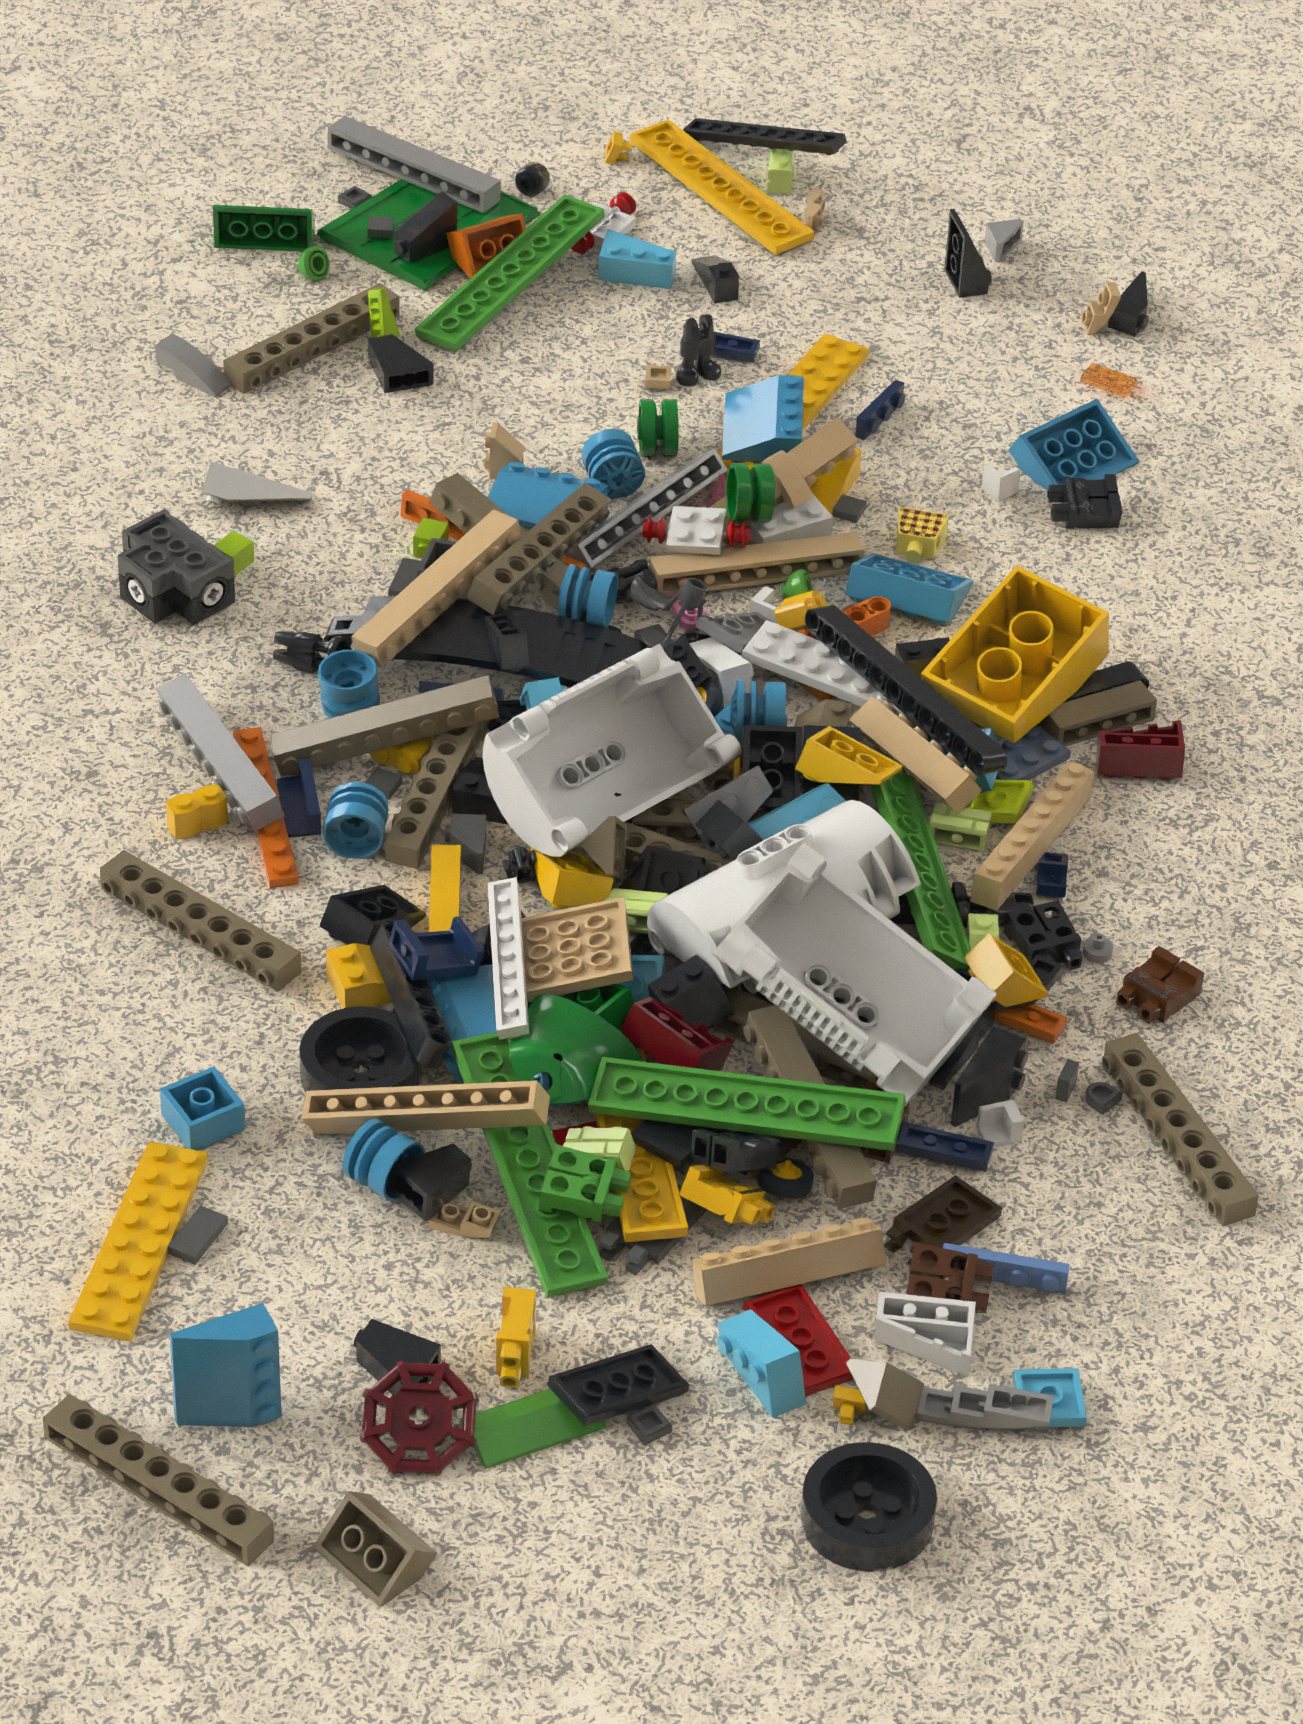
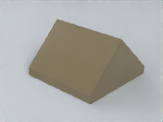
M609 816L580 846L607 875L613 877L618 882H623L625 879L627 824L616 816Z
M850 1358L846 1364L870 1411L906 1431L912 1429L924 1383L888 1362Z

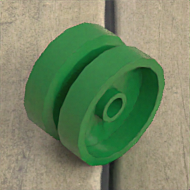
M653 399L639 400L637 439L639 440L640 457H653L657 451V440H660V450L663 456L678 455L679 425L677 399H663L660 404L659 415H657L656 403Z
M732 463L729 466L726 479V509L729 521L733 520L734 522L743 523L751 516L752 520L756 523H769L772 519L775 505V479L772 466L770 464H755L750 470L745 463Z

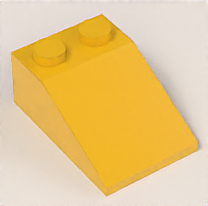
M855 448L856 452L849 460L845 462L840 460L836 463V467L829 474L824 476L822 473L816 477V482L809 487L810 491L831 515L834 506L842 494L846 495L860 475L862 453L860 449Z
M828 726L807 739L795 769L802 772L806 779L815 782L880 785L900 772L903 765Z
M531 847L530 851L534 850L537 858L533 865L542 896L551 902L552 907L563 910L568 909L569 906L577 907L605 901L609 898L614 878L607 875L601 867L585 855L567 852L561 857L549 856Z
M353 943L326 950V975L342 1009L358 1006L377 1007L392 1003L371 952L370 945Z

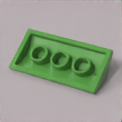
M547 1389L476 1413L474 1438L477 1441L473 1448L485 1469L605 1429L606 1423L603 1420L584 1426L551 1389ZM462 1418L459 1419V1423L461 1424V1426H462Z

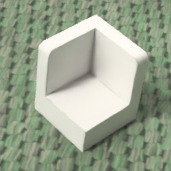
M990 464L985 465L981 489L997 502L1017 494L1019 490L1020 469L1015 467L1000 473Z
M766 586L762 588L750 601V613L757 612L772 622L777 623L774 615L776 607L773 606L774 590Z
M1014 1100L979 1107L977 1129L983 1140L994 1142V1147L1022 1141L1024 1119Z

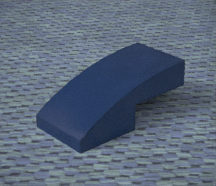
M1045 852L1039 859L1036 895L1065 898L1068 854Z

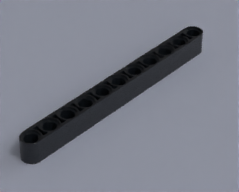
M824 606L809 609L806 612L805 625L810 633L958 761L967 766L975 775H983L1005 769L1007 757L1000 745L837 606Z

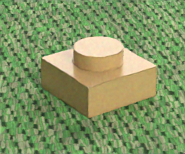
M646 365L645 388L671 389L672 366Z

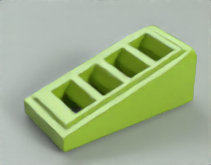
M385 288L368 290L371 337L386 335L400 337Z

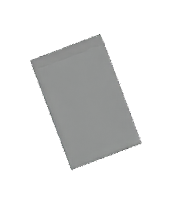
M1015 219L986 224L985 244L995 262L1000 263L1022 240L1024 220Z

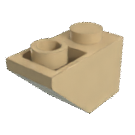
M493 422L491 433L486 432L485 448H490V453H486L485 469H490L489 479H496L499 471L507 463L520 462L524 464V445L498 422Z

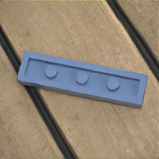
M944 1243L943 1245L945 1249L966 1254H977V1260L994 1265L991 1281L1012 1284L1016 1287L1036 1288L1047 1292L1066 1293L1070 1267L1068 1263Z

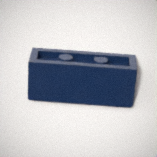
M310 758L299 759V776L277 779L280 803L285 815L284 821L289 838L321 835V812Z

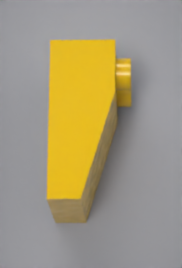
M1016 565L921 672V679L969 720L984 728L992 727L995 734L1012 743H1016L1078 691L1108 656L1109 612Z

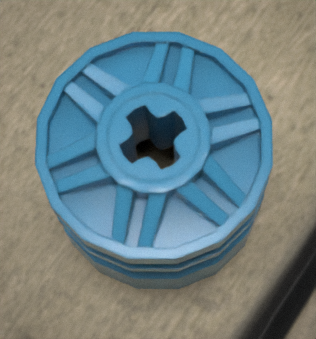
M605 429L593 434L585 442L581 451L582 462L589 478L597 479L601 484L608 485L607 497L610 499L627 497L641 487L645 479V468L629 434L619 429Z
M570 564L560 586L558 597L559 616L571 618L572 615V619L581 621L584 613H586L587 623L608 628L615 608L618 574L598 570L593 581H590L589 568L583 567L580 572L579 566Z
M341 650L323 659L319 665L318 678L321 689L322 709L326 716L333 718L380 705L377 666L371 656L358 650Z
M744 680L736 681V687L731 697L730 723L733 729V736L736 739L742 738V731L745 725L785 726L786 683L766 682L763 694H758L756 681L750 682L749 693H745Z
M349 782L340 785L332 792L329 799L327 817L323 828L324 842L331 851L341 857L354 859L371 857L380 850L383 843L385 825L389 813L388 800L382 791L367 783Z
M372 1119L363 1124L350 1140L342 1161L343 1172L347 1177L356 1180L360 1185L368 1186L372 1192L384 1199L395 1201L399 1198L389 1190L393 1164L423 1154L425 1149L420 1142L406 1134L398 1133L394 1127L388 1126L382 1120Z

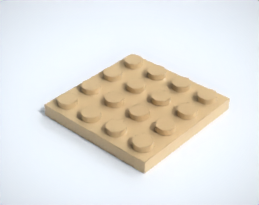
M624 897L521 918L527 1002H532L534 997L539 994L562 996L572 992L591 990L596 987L634 980Z

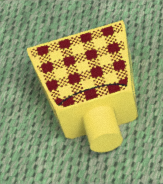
M899 507L897 553L905 554V558L912 563L920 561L921 557L933 559L947 537L949 515Z

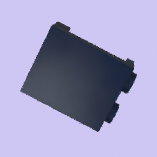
M460 916L453 917L450 930L414 933L406 920L394 921L389 947L412 981L478 974L480 962L484 958L483 948Z

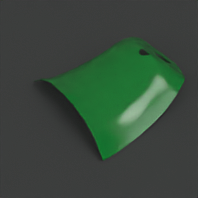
M539 994L534 997L528 1009L529 1034L513 1038L509 1048L511 1064L518 1081H533L535 1075L539 1072H547L551 1075L553 1083L551 1088L546 1091L550 1096L549 1103H570L590 1099L602 1057L643 1062L635 1046L621 1031L601 1016L569 999L552 994ZM560 1054L563 1060H557L553 1055Z

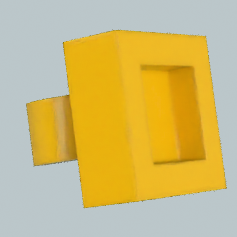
M613 131L605 149V163L614 165L617 159L619 161L628 160V154L622 153V151L632 152V144L626 141L623 142V133Z
M835 1385L833 1408L840 1409L839 1423L852 1425L855 1413L866 1414L868 1405L859 1389Z

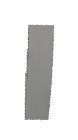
M989 1384L988 1391L958 1385L955 1386L954 1392L923 1387L916 1420L973 1428L1019 1429L1047 1427L1050 1422L1054 1396Z

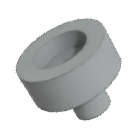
M1097 933L1085 940L1083 955L1088 961L1100 964L1111 959L1113 944L1105 935Z

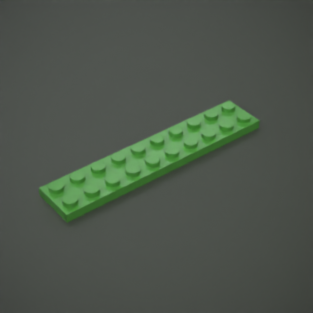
M563 195L415 328L416 337L451 351H458L605 217L604 209Z
M900 771L880 785H870L873 798L880 813L879 815L892 827L902 841L921 882V885L905 893L918 929L917 933L922 945L951 969L961 968L968 971L970 966L964 957L971 951V947L914 778Z
M497 1032L452 1041L451 1050L464 1084L518 1081L511 1064L509 1051L513 1038L499 1040ZM546 1122V1125L482 1128L546 1298L607 1284L608 1275L585 1217L555 1208L552 1209L551 1213L539 1210L541 1189L556 1145L548 1123Z
M602 1057L589 1099L588 1109L590 1113L894 1151L906 1097L905 1094Z

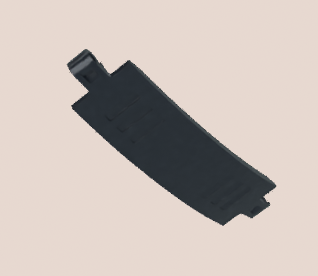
M372 596L363 614L334 617L330 622L324 641H330L334 636L340 635L346 637L351 642V636L396 596ZM457 599L393 658L396 660L449 663L507 672L502 670L496 661L484 622V616H491L492 614L467 599ZM509 605L506 609L501 608L495 614L512 613L527 634L530 666L522 667V670L518 672L508 673L539 680L559 677L560 685L572 687L648 648V645L639 639L597 625L551 613ZM353 642L349 650H354Z

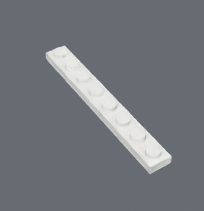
M514 877L488 883L496 1031L499 1040L529 1034L518 881Z

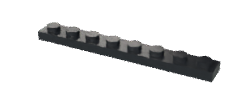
M695 118L683 129L684 132L696 141L731 143L732 145L740 144L751 147H768L769 149L777 148L788 151L823 153L826 155L836 154L847 143L845 133Z

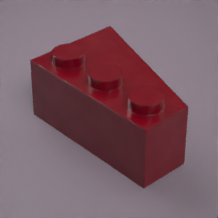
M1181 720L1173 721L1172 726L1158 728L1156 723L1148 724V729L1133 731L1132 727L1099 731L1096 753L1097 775L1107 777L1132 776L1135 778L1160 777L1163 779L1182 778L1185 744Z
M647 997L632 1004L621 1032L634 1046L643 1049L651 1055L654 1061L665 1065L714 1071L722 1070L735 1042L734 1039L726 1036L725 1040H722L708 1033L709 1027L700 1023L699 1027L692 1025L682 1019L683 1013L652 997Z

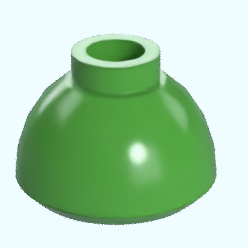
M313 246L302 252L296 262V266L305 278L312 281H321L329 272L330 261L323 248Z
M803 569L792 573L786 585L781 586V593L784 599L814 590L808 573Z

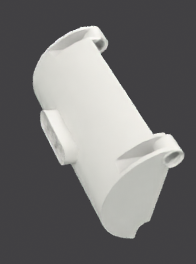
M660 643L616 663L513 717L508 723L487 733L483 744V764L487 783L501 814L516 834L530 847L542 854L558 857L565 855L574 847H579L609 816H616L625 822L713 774L724 765L733 763L742 754L739 741L731 734L724 735L681 663L671 660ZM614 793H621L622 795L616 797Z
M849 800L803 824H796L741 852L736 860L655 902L648 913V937L657 953L662 955L670 951L683 962L697 954L715 974L720 985L724 983L729 988H732L743 982L746 989L754 994L757 992L756 986L758 981L749 974L740 977L724 962L713 956V952L727 937L733 926L786 868L791 857L803 843L808 844L826 858L828 865L825 869L888 919L900 913L898 897L921 885V882L908 851L892 827L870 806L859 801Z
M803 843L791 857L786 868L733 926L727 937L715 949L713 956L724 962L740 977H744L747 974L758 981L757 991L859 1072H863L867 1068L879 1077L876 1082L878 1087L886 1092L905 1094L906 1106L944 1064L994 1000L997 993L977 977H971L969 982L828 872L825 869L828 865L826 858L808 844ZM810 979L819 980L821 985H815ZM834 997L843 999L845 1004L836 1002ZM858 1016L865 1017L869 1023L860 1021Z

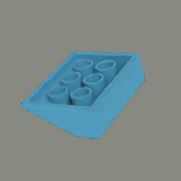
M778 375L726 393L722 460L762 462L768 458L769 454L774 455L782 450L787 453L802 443L804 377Z
M1098 399L1020 435L1008 449L1020 469L1047 491L1049 485H1062L1063 477L1099 480L1104 479L1105 474H1117L1140 462Z
M510 462L499 471L487 498L507 515L517 519L519 525L532 528L585 482L606 496L608 485L601 484L599 480L593 478L583 480L575 478L570 473L555 474L551 473L547 468L537 467L532 469L525 467L520 462Z
M872 553L852 563L845 595L853 597L852 601L857 603L872 597L881 596L891 602V611L894 608L903 610V614L906 616L919 618V615L929 617V621L932 623L944 625L945 622L955 618L974 580Z
M492 964L479 966L477 975L427 980L452 1041L497 1032ZM450 1046L444 1058L445 1063L457 1083L464 1084Z
M264 1303L169 1333L174 1415L177 1425L253 1427L259 1424L271 1423L275 1419L282 1417L278 1329Z

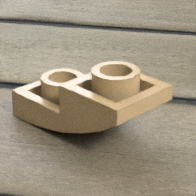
M814 188L811 192L806 207L805 224L814 231L820 230L823 225L824 216L822 213L825 208V201H823L824 190Z
M1106 281L1103 291L1101 290L1099 293L1098 301L1090 300L1087 309L1083 310L1081 323L1084 325L1087 335H1094L1108 321L1121 298L1116 282Z
M783 450L761 462L762 464H770L772 466L775 485L779 486L788 509L796 508L813 497L801 472Z
M471 1201L468 1208L449 1202L443 1205L441 1210L430 1219L428 1228L462 1237L486 1238L491 1236L501 1211Z

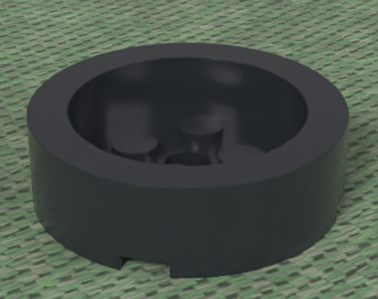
M366 1006L339 1009L316 1020L306 1030L301 1039L299 1050L300 1079L305 1093L306 1091L402 1087L420 1086L422 1065L414 1056L398 1015L391 1011ZM360 1065H362L363 1068L368 1069V1071L364 1073H358L354 1070L359 1068Z
M858 1442L839 1446L818 1458L805 1476L801 1503V1520L806 1532L805 1536L819 1554L829 1561L848 1569L873 1572L876 1568L892 1566L894 1569L903 1566L920 1555L930 1542L934 1530L937 1491L927 1469L916 1458L903 1450L873 1442ZM873 1510L876 1517L865 1519L859 1513L863 1511L871 1512Z

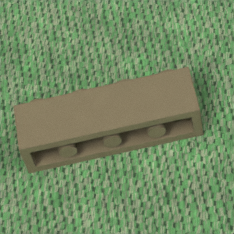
M1140 680L1064 702L1042 720L1041 728L1062 745L1069 746L1096 738L1099 731L1133 727L1153 721L1155 719L1157 699Z

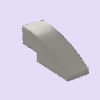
M170 334L155 345L156 362L176 371V379L213 397L218 396L232 386V382L207 356L175 334Z

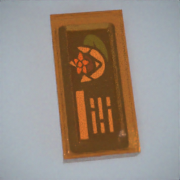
M1091 363L1082 373L1080 382L1126 398L1137 386L1138 379L1096 363Z

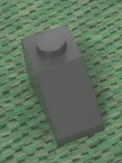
M452 814L451 825H445V842H450V845H461V862L475 873L483 874L487 815Z

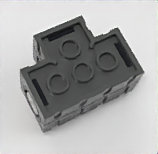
M163 509L122 531L123 552L117 555L120 598L154 624L176 612L194 625L235 603L234 560L228 555L223 554L212 543H208L197 532L189 529L182 521L176 517L174 518L167 510Z

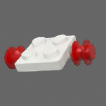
M626 192L618 193L616 197L610 200V207L594 202L592 205L604 209L605 217L570 249L579 254H585L595 243L603 245L608 229L625 235L636 226V218L630 216V214L635 212L636 202L630 194Z
M673 506L668 528L667 522L663 517H661L659 522H653L652 517H649L648 522H643L642 535L643 538H647L648 543L653 538H658L659 543L662 544L667 538L666 549L669 553L720 555L723 539L727 540L730 547H733L735 542H740L742 548H745V544L751 541V527H746V521L741 526H736L732 520L726 528V508Z

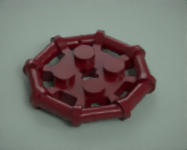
M403 1360L396 1362L397 1365L370 1389H365L362 1394L364 1397L362 1432L359 1434L360 1440L373 1450L388 1467V1472L396 1474V1472L435 1473L436 1476L441 1475L443 1469L467 1448L474 1447L477 1441L474 1438L476 1404L479 1402L477 1393H472L450 1369V1364L446 1362L441 1364L404 1363ZM410 1376L433 1377L431 1383H411ZM401 1379L404 1385L400 1388L401 1391L395 1396L393 1394L390 1398L385 1396L384 1393ZM445 1382L458 1397L452 1400L445 1397L439 1389L442 1383ZM377 1405L386 1407L384 1424L376 1425ZM418 1409H422L424 1415L428 1416V1419L424 1420L422 1424H415L414 1420H410V1415H416ZM463 1409L462 1429L452 1426L453 1410ZM388 1433L393 1438V1441L399 1445L394 1454L382 1442L381 1436ZM448 1436L456 1440L443 1453L437 1456L434 1448L442 1445ZM407 1450L427 1451L429 1460L404 1458Z

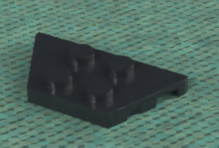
M647 845L640 854L638 862L631 866L625 874L627 877L618 888L660 892L670 895L709 874L706 860L704 857Z

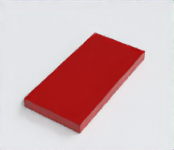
M802 1284L786 1287L743 1302L744 1311L750 1309L799 1350L805 1397L835 1385L854 1380L846 1364L851 1358Z

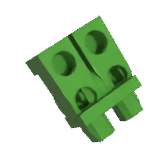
M556 1144L541 1189L539 1210L551 1213L553 1208L573 1212L580 1217H592V1220L601 1222L603 1214L620 1217L624 1197L611 1194L610 1191L615 1190L627 1193L632 1173L617 1169V1159L607 1157L606 1160L594 1154Z

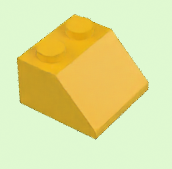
M990 933L964 957L970 966L969 974L972 977H977L997 993L992 1003L997 1001L1003 1006L1009 1007L1042 999L1049 994L1025 955Z

